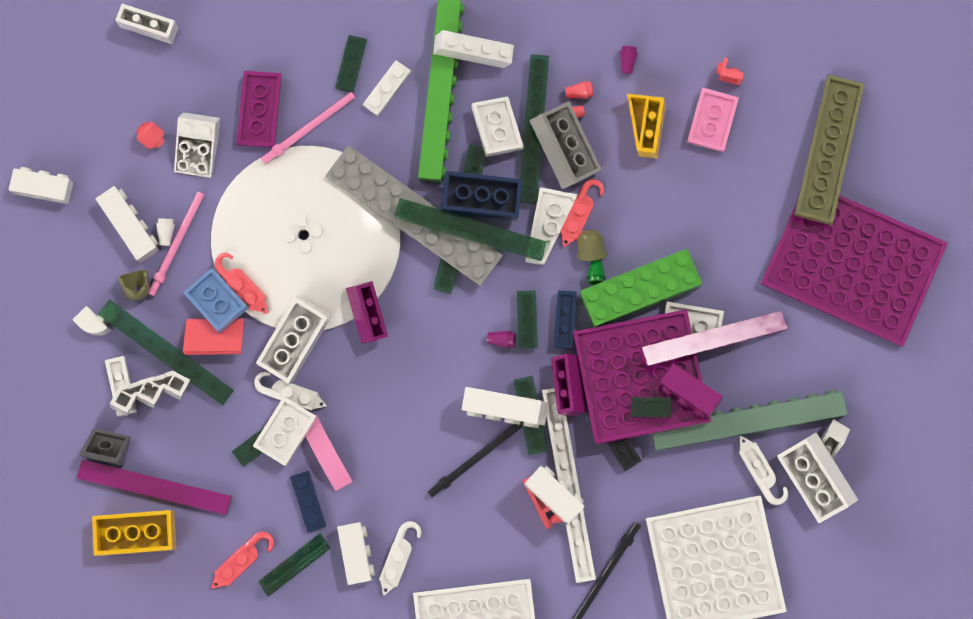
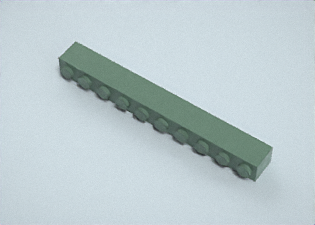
M837 390L826 391L825 395L822 396L814 393L806 395V399L799 400V397L788 398L785 403H780L779 400L768 402V406L761 407V404L750 405L747 410H742L741 407L730 409V413L725 414L722 411H716L710 417L711 423L654 433L651 436L655 452L834 419L848 414L843 392L837 393Z

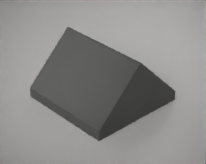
M93 429L80 452V456L124 466L130 436Z

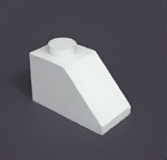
M834 419L820 438L832 458L835 457L843 446L850 431L849 428Z

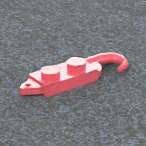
M590 179L582 185L560 231L563 248L578 240L593 209V200L586 195L592 185H596L600 189V196L603 195L604 186L599 180Z
M226 252L219 254L215 259V268L227 282V285L251 311L268 314L269 311L265 300L267 297L243 270L234 268L227 271L222 266L223 258L233 259L231 254Z
M263 531L252 536L214 572L215 577L211 588L229 587L258 558V551L254 545L259 540L265 538L269 541L267 551L270 552L274 547L272 535Z

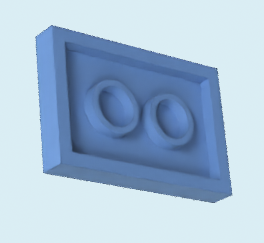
M213 268L209 269L183 292L219 333L224 331L249 309Z

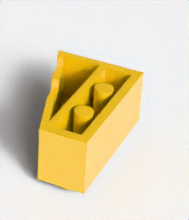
M627 94L639 157L658 159L666 110L665 98Z

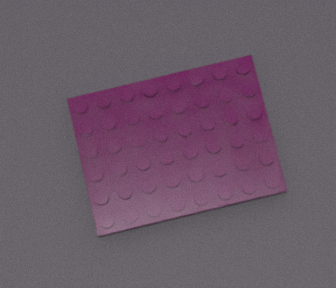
M839 195L832 225L794 216L795 205L760 284L897 346L903 347L948 243Z

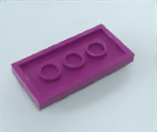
M244 71L237 145L267 148L275 146L282 81L281 73Z

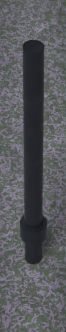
M521 422L520 425L513 424L447 477L444 476L438 480L439 483L427 491L429 495L434 497L441 490H446L450 487L455 479L524 427Z
M634 522L628 533L623 535L621 544L572 619H582L627 547L631 546L634 542L633 538L640 529V524Z

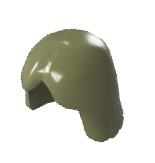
M589 229L580 233L578 237V260L597 261L608 256L604 237L599 231Z
M148 270L134 271L117 277L128 300L140 301L148 296L150 291ZM135 287H141L140 290L134 291Z

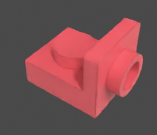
M724 57L723 63L719 62L717 67L718 80L740 85L744 73L736 68L727 69L728 58Z

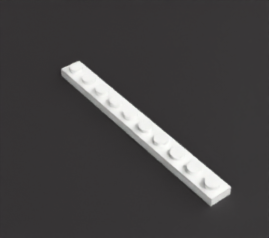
M555 388L542 390L544 402L549 403L546 417L558 482L562 480L570 487L568 491L572 495L576 493L581 497L567 417L557 413ZM582 509L569 525L566 524L576 583L596 580L584 511Z

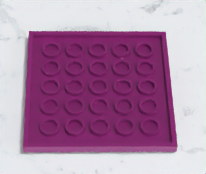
M687 309L573 331L595 445L711 423V418L699 417L694 413L693 408L690 406L684 407L677 401V397L666 395L661 391L662 387H660V381L673 363L703 383L697 354L646 367L640 351L644 346L692 334Z

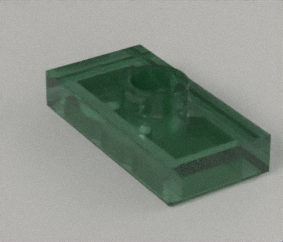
M632 397L631 418H671V398Z

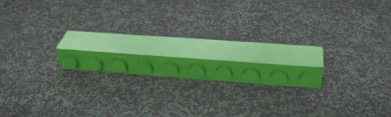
M438 0L418 176L419 182L442 184V178H444V174L447 171V167H444V160H448L449 149H446V142H450L451 137L448 123L452 124L453 119L450 105H454L455 101L452 87H456L457 76H454V69H458L459 59L433 53L435 36L442 30L462 33L463 22H460V15H464L465 4H462L461 0Z

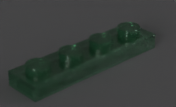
M533 376L514 379L516 395L518 397L538 400ZM539 425V428L523 426L528 455L548 452L543 425Z
M319 533L258 581L263 591L269 597L321 555L325 554L331 547L323 535Z

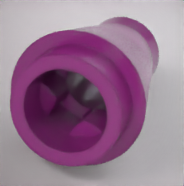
M622 46V50H620L621 73H633L638 55L637 47Z
M511 330L488 332L487 343L506 349L514 348L516 333L511 332Z

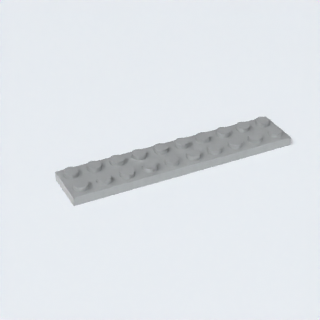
M349 145L326 174L327 178L480 287L503 257L501 253Z

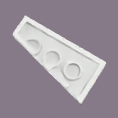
M540 187L525 262L545 265L577 198V194Z

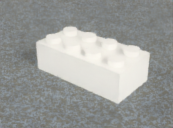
M294 297L256 364L287 383L293 382L332 316L302 297Z
M466 387L461 410L467 411V415L482 418L483 414H485V419L501 421V418H505L504 422L520 425V421H523V426L539 428V425L545 426L549 403Z
M817 433L777 456L818 523L823 522L858 501Z

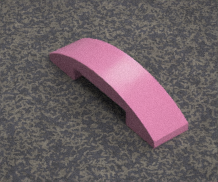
M317 416L306 438L335 491H338L353 481Z

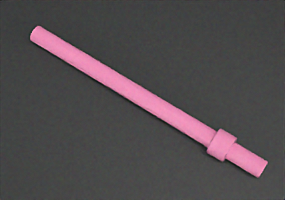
M350 92L281 144L277 143L273 146L270 152L261 157L263 163L266 164L274 157L282 155L285 149L354 100L355 96L353 93Z
M197 192L159 271L153 277L154 281L150 287L149 294L154 297L160 284H163L166 279L165 274L204 197L203 193Z

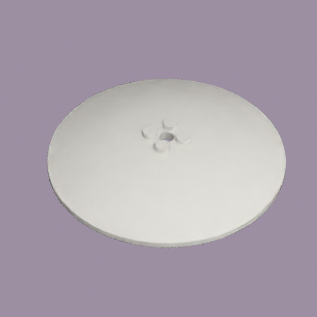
M296 146L285 149L282 155L274 157L266 164L259 158L236 176L226 189L216 209L211 231V249L214 265L215 259L221 253L226 252L233 256V259L223 258L222 266L227 271L234 268L243 270L267 297L265 300L269 311L268 314L251 311L250 309H247L245 312L273 328H277L294 297L297 296L302 297L332 316L323 331L346 324L354 319L346 288L373 281L378 299L386 289L395 271L400 252V229L326 177L328 171L342 154L338 150L319 146ZM301 231H308V239H299Z

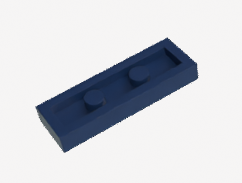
M558 290L554 348L573 350V331L575 329L577 292Z
M305 471L290 476L307 532L326 527L310 472Z

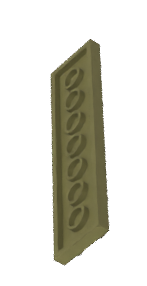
M827 75L794 216L827 225L833 224L864 83Z

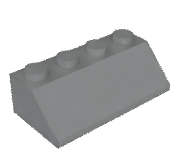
M566 102L529 120L562 189L602 170L570 102Z

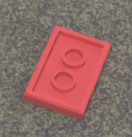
M244 318L236 319L221 333L207 319H186L184 355L242 354Z

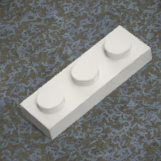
M395 60L365 100L363 107L379 117L411 74V70Z
M125 356L105 360L113 397L120 386L131 384ZM136 404L133 405L129 414L137 412ZM116 411L118 417L124 416L122 413Z

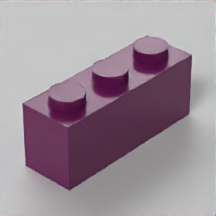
M373 281L346 288L361 344L388 337Z
M563 354L552 357L551 362L558 415L571 417L587 413L578 356Z
M674 363L660 381L662 392L668 396L674 395L678 398L677 401L684 407L690 406L694 409V413L701 418L706 417L709 419L723 398L722 395Z

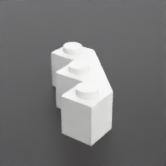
M170 371L163 375L153 376L136 383L120 386L110 402V408L128 416L136 400L152 408H155L163 392L181 400L190 384V379Z

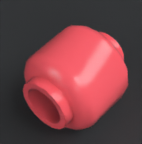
M153 121L143 122L136 130L137 140L147 149L159 148L165 141L163 139L164 130Z

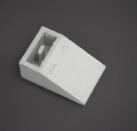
M184 112L178 117L174 172L212 177L219 139L220 118Z

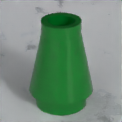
M602 259L590 262L586 278L591 285L599 284L606 279Z

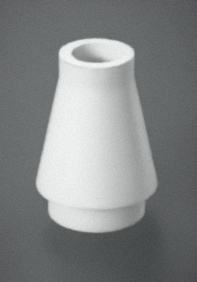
M158 218L156 226L159 245L170 246L175 224H173L174 219Z

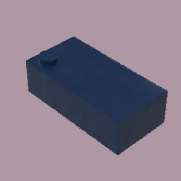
M446 171L443 182L441 212L516 221L519 217L522 179Z

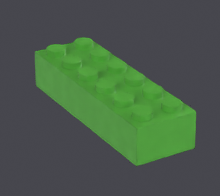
M684 249L580 291V297L594 328L612 323L700 288L702 282L688 249Z

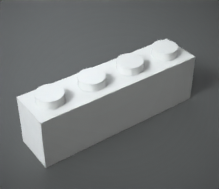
M442 30L435 36L433 54L505 68L512 63L514 45Z
M113 186L98 196L96 200L136 260L142 263L159 251L157 248L159 243L153 234L149 236L146 231L149 228L145 222L138 220L136 217L138 212L132 204L128 205L126 202L128 197L125 192Z

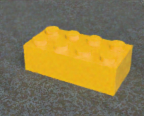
M165 510L92 516L94 556L177 550L175 511Z

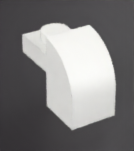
M110 303L97 316L86 306L72 320L87 333L101 336L111 331L107 324L114 322L120 311Z

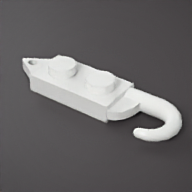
M261 372L255 378V388L261 394L278 400L286 397L309 411L327 407L318 396V392L287 383L283 380L275 382L271 389L262 386L260 383L263 376H270V372Z
M740 436V451L738 453L757 486H759L769 503L773 505L783 504L788 498L787 488L783 487L784 494L779 499L772 495L769 488L776 481L774 472L757 443H753Z
M408 521L403 523L397 532L379 578L383 595H386L394 587H398L412 551L411 544L403 539L407 529L415 528L417 538L421 537V528L415 522Z

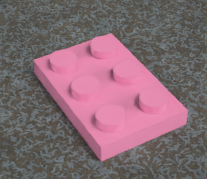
M702 88L687 143L724 152L739 97Z

